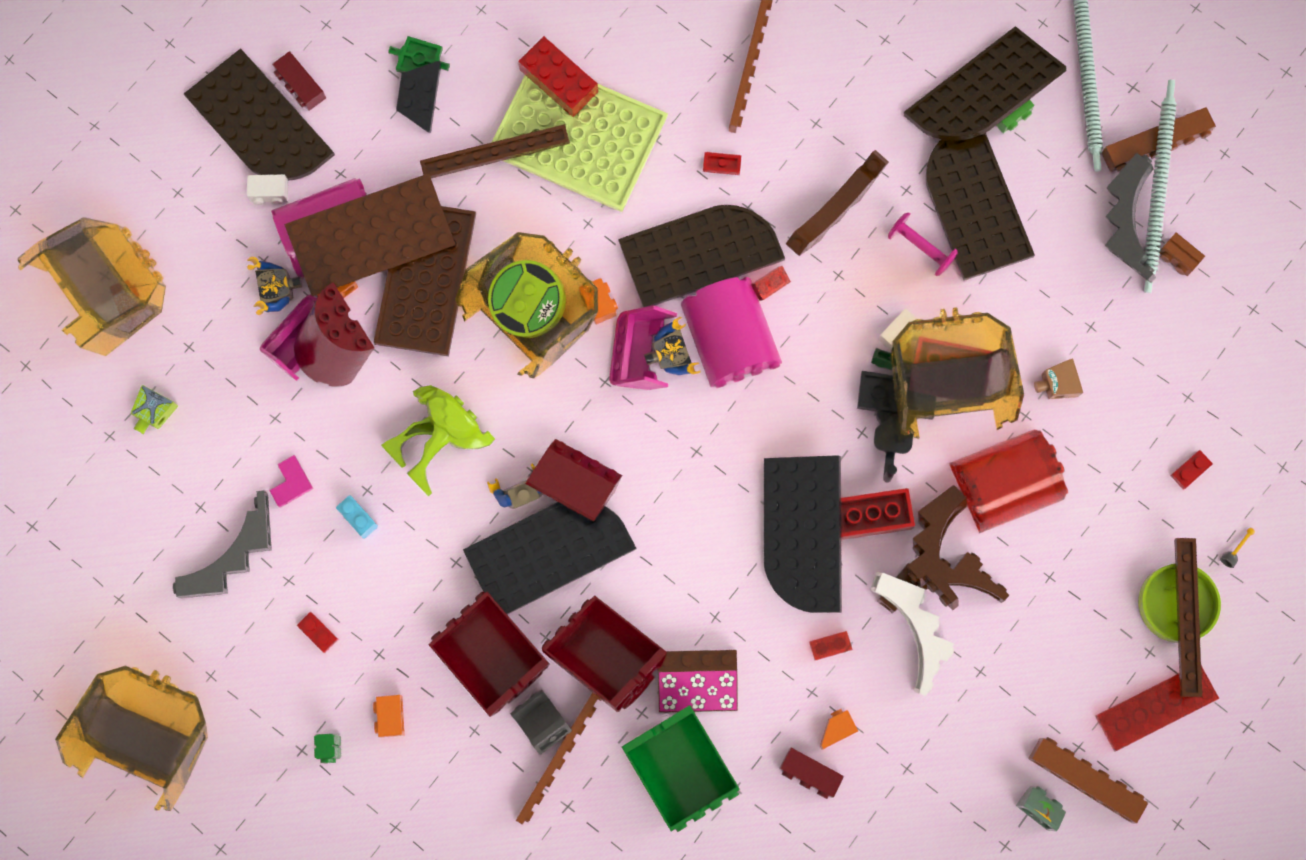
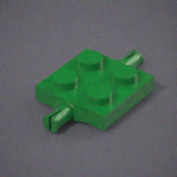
M407 36L406 42L401 49L390 46L388 53L398 56L396 72L404 73L440 61L443 47ZM440 61L442 63L441 69L449 71L450 63Z

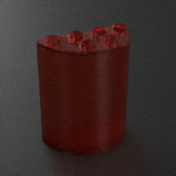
M1033 429L949 463L960 491L967 497V507L979 534L1063 501L1066 494H1068L1063 477L1065 472L1064 466L1061 462H1058L1054 445L1048 443L1041 430Z

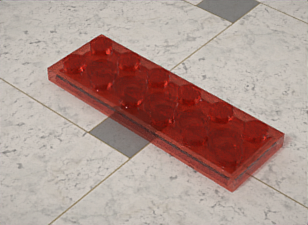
M1202 665V697H1180L1178 673L1095 715L1113 751H1118L1220 699Z

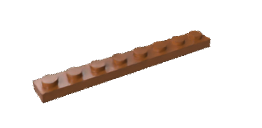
M761 0L729 125V132L736 133L737 127L741 128L743 117L740 115L741 111L746 109L748 100L745 99L746 93L749 94L752 83L749 80L750 76L754 77L756 66H753L754 60L759 58L760 49L757 48L759 43H763L765 33L762 32V29L767 27L769 16H766L767 10L771 11L773 0Z
M594 693L589 697L571 727L572 731L565 737L517 817L516 821L523 825L525 821L529 823L534 814L531 811L535 803L539 805L545 796L542 793L545 786H551L555 779L552 776L556 769L560 770L566 761L563 759L566 751L569 753L572 751L576 744L573 741L577 734L581 736L587 726L583 724L587 717L591 718L597 709L594 707L596 701H602Z

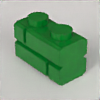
M316 734L314 736V745L316 746L314 748V758L320 759V763H336V759L342 757L341 748H339L341 746V736L337 734Z

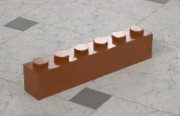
M1207 107L1175 119L1172 145H1170L1172 150L1170 151H1174L1181 144L1186 146L1193 143L1199 137L1204 139L1212 134L1211 132L1216 125ZM1159 126L1106 146L1101 154L1110 173L1116 170L1121 172L1136 153L1140 156L1144 154L1147 157H1151V159L1155 158V155H1157L1156 150H1158L1156 146L1158 145Z
M1049 737L1039 739L1028 758L1030 761L1130 823H1138L1148 805V802L1143 800L1145 797L1136 791L1130 792L1126 789L1127 785L1121 781L1116 780L1114 782L1109 779L1110 775L1101 769L1098 771L1093 769L1090 762L1085 759H1077L1074 757L1075 753L1071 750L1059 748L1056 746L1058 743Z

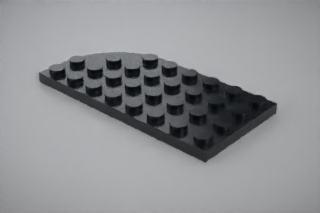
M841 456L764 458L765 573L770 585L778 596L792 607L804 612L842 613Z
M559 502L463 549L482 590L485 593L488 592L507 615L637 550L623 521L608 507L605 506L595 521H592Z

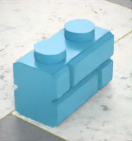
M351 495L337 505L336 509L363 539L377 529L378 525Z

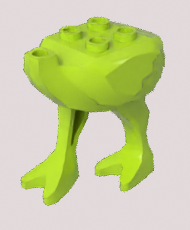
M432 385L422 386L413 391V395L418 398V402L427 406L428 417L422 421L412 423L404 432L381 445L399 466L403 468L406 466V463L402 456V443L416 435H432L424 445L423 456L420 462L407 472L408 476L427 496L431 495L432 491L428 483L426 468L433 457L449 443L460 449H481L490 446L495 440L489 431L481 433L478 423L475 421L478 417L470 409L466 411L462 407L464 402L457 395L453 397Z

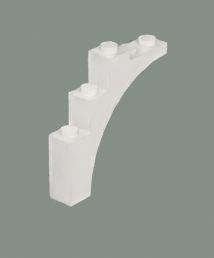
M877 571L870 590L891 602L909 624L918 653V674L914 692L927 696L932 690L934 675L939 671L940 659L948 662V659L952 657L954 652V643L933 635L939 627L940 616L919 609V605L925 599V589Z

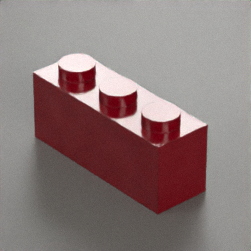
M290 51L272 64L275 69L274 75L279 81L283 79L286 83L284 85L290 94L294 93L297 96L295 100L302 108L305 106L310 111L326 99L323 90Z
M792 747L789 748L779 767L783 771L781 775L790 780L793 777L800 780L799 785L809 790L811 787L818 790L817 794L825 799H828V797L834 798L844 778L840 773Z

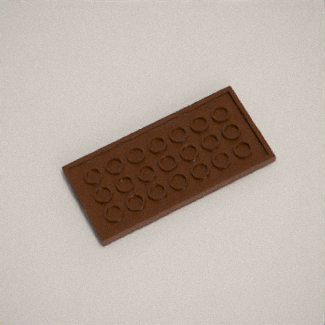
M429 173L284 224L311 296L320 294L326 286L333 282L336 287H340L455 245Z
M441 206L455 245L388 269L373 342L374 345L449 357L476 211Z

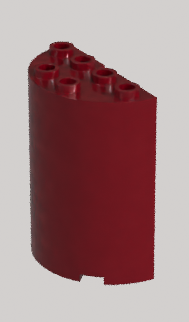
M334 282L321 291L298 331L294 344V354L299 367L310 379L317 383L319 381L332 387H339L352 383L375 347L358 320H351L348 313L351 309Z
M482 591L475 597L476 602L471 606L469 604L460 611L462 615L457 619L452 618L445 625L447 628L443 632L438 631L431 637L432 642L428 645L488 716L491 717L501 711L507 703L510 704L543 674V671L549 667L550 663L488 592Z
M594 595L590 600L587 599L582 604L581 609L577 613L574 612L570 616L567 626H560L555 632V636L551 640L548 639L544 642L542 652L613 710L620 712L622 708L626 709L635 702L655 678L652 674L663 665L667 651Z

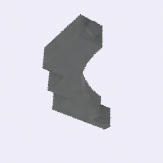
M1136 153L1107 187L1108 192L1119 201L1105 216L1110 223L1118 228L1117 232L1105 246L1111 253L1152 283L1156 278L1153 273L1155 270L1145 263L1148 257L1138 239L1135 212L1142 186L1154 168L1149 157L1144 154L1140 156Z
M256 491L257 497H254V506L258 510L247 511L239 535L231 547L219 559L195 573L175 577L173 593L176 594V597L183 599L228 594L227 574L250 572L249 553L272 551L269 497L266 491Z

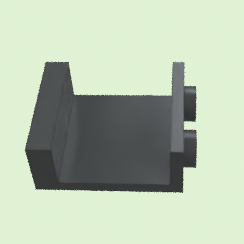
M543 690L534 693L530 699L518 705L510 713L540 755L572 731Z

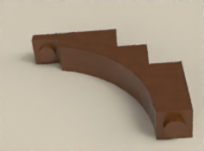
M874 150L836 194L814 216L794 231L786 245L798 256H801L819 243L828 230L840 222L847 211L863 198L889 161L877 150Z

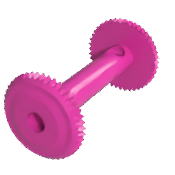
M909 212L904 213L888 233V239L891 240L897 233L903 235L941 265L934 274L935 276H940L954 261L958 254L957 249H954L947 257L905 224L911 214Z

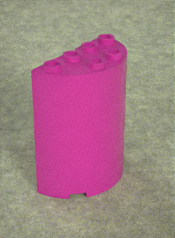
M353 178L271 210L282 244L291 259L292 266L298 277L302 278L304 275L284 224L365 196L366 193L361 179Z
M738 277L713 283L697 290L696 296H687L681 302L684 316L710 387L720 388L727 385L726 382L743 380L746 374L751 373L752 376L761 374L764 369L769 368L773 370L782 364L751 278L744 277L739 280Z

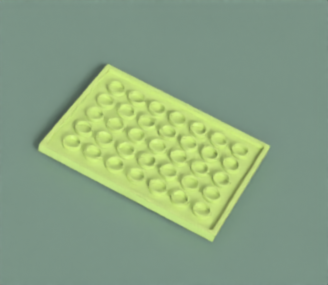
M525 75L492 142L565 124L570 144L503 161L623 212L666 122L668 113L598 84V93L572 117Z

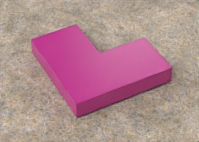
M293 455L277 464L286 481L269 491L278 507L281 508L314 488L296 456Z

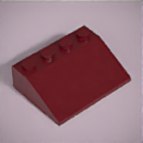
M555 439L547 448L525 484L588 519L595 521L615 493L623 475L617 473L614 469L606 467L599 461L584 455L581 451L575 450L564 442Z

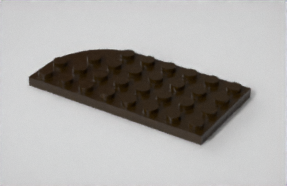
M1015 26L905 110L904 117L923 133L937 139L952 141L971 139L990 131L1067 71L1066 65Z
M241 48L184 93L188 101L242 162L257 175H285L288 181L300 179L315 172L335 155L332 149Z
M986 133L966 140L952 141L941 139L934 147L927 163L926 186L952 251L957 249L958 254L955 260L963 281L1034 258V251Z
M736 205L713 206L618 239L643 307L658 305L690 294L713 283L739 277L785 261L780 243L771 225L757 213Z

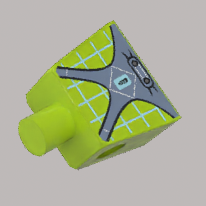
M142 385L131 410V414L139 419L133 429L141 434L145 433L149 425L160 429L177 409L178 405Z

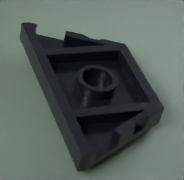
M440 61L401 74L396 110L428 133L432 131L442 64Z

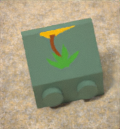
M1039 786L1036 788L1029 787L1016 804V807L1047 831L1057 832L1066 814V811L1062 809L1063 805L1056 799L1050 800L1046 797L1047 793Z

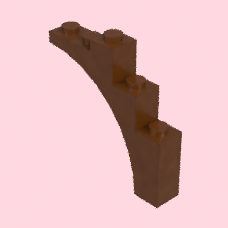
M955 485L918 511V523L924 530L912 538V549L919 557L907 565L908 579L913 584L916 583L920 588L926 584L932 593L935 592L939 596L940 602L945 607L948 606L952 611L959 606V600L943 574L940 563V550L948 527L956 516L967 507V497Z
M965 553L953 569L944 558L940 559L942 571L949 586L973 588L990 595L1000 603L1009 597V594L1006 592L1007 589L1003 585L994 583L991 580L992 577L985 571H979L983 563L980 562V557L975 553ZM905 565L896 578L913 584L907 577V565ZM926 584L921 587V588H923V589H925V590L928 589L927 586H926ZM883 596L878 599L877 602L889 612L894 613L897 610Z

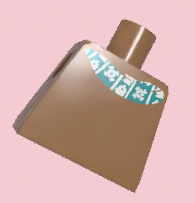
M1073 358L1046 369L1041 374L1043 380L1034 382L1036 393L1046 391L1049 399L1076 398L1084 393Z

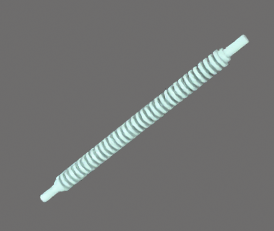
M1073 0L1088 151L1093 155L1094 171L1099 172L1102 170L1100 153H1102L1103 141L1088 0Z
M1173 79L1168 80L1166 98L1161 102V121H1159L1158 145L1156 146L1158 150H1156L1155 174H1153L1155 179H1153L1152 198L1150 199V202H1152L1150 207L1152 208H1149L1151 213H1149V227L1147 228V231H1149L1147 236L1149 237H1146V241L1149 242L1145 244L1147 246L1145 247V254L1148 257L1145 263L1155 270L1153 272L1154 275L1158 271V267L1155 266H1159L1157 262L1160 256L1159 247H1161V243H1159L1161 238L1159 237H1162L1160 232L1163 230V213L1165 212V209H1163L1165 204L1163 203H1166L1167 179L1169 177L1167 174H1169L1170 150H1172L1170 145H1172L1174 116L1176 115L1177 106L1174 98L1175 80ZM1145 279L1144 293H1152L1153 282L1150 283Z

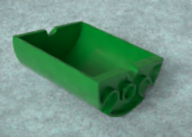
M690 705L622 746L623 751L671 832L676 830L678 833L687 827L686 822L691 819L696 822L706 815L705 811L710 808L711 811H714L723 805L722 800L728 798L730 801L739 795V786Z

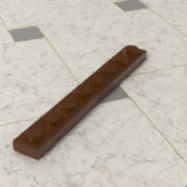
M565 124L420 160L423 175L429 173L432 179L567 145L570 142Z
M1175 538L1180 697H1202L1196 538Z

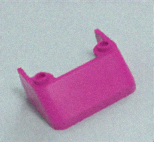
M307 295L261 344L259 349L296 381L299 377L295 373L299 371L300 367L295 358L294 344L298 331L317 299L311 295Z
M655 305L620 313L616 323L609 381L612 385L644 390L668 387V383L657 380L655 372L648 371L649 365L646 363L644 354L651 352L653 336L664 326V319L677 317V313Z

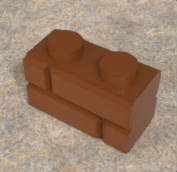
M1177 232L1159 252L1164 262L1171 263L1179 274H1185L1186 276L1205 257L1203 253Z

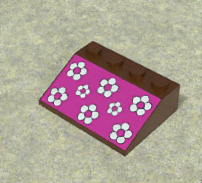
M737 650L667 651L665 661L661 668L658 669L659 713L679 712L689 705L694 712L738 711Z

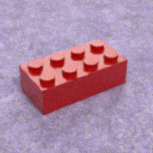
M545 36L518 61L520 71L572 117L598 93V83Z
M909 488L841 498V540L912 530L915 527Z

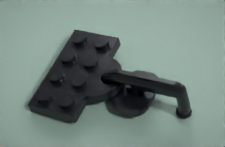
M862 371L857 409L876 411V419L880 425L875 429L874 445L878 450L886 452L883 480L889 483L894 474L897 473V467L894 465L895 453L906 454L912 448L913 433L908 427L912 424L914 417L933 420L936 397L907 391L909 377Z

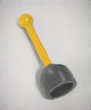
M1248 528L1247 534L1235 550L1223 554L1220 561L1229 568L1235 567L1238 562L1237 552L1250 535L1255 533V530Z

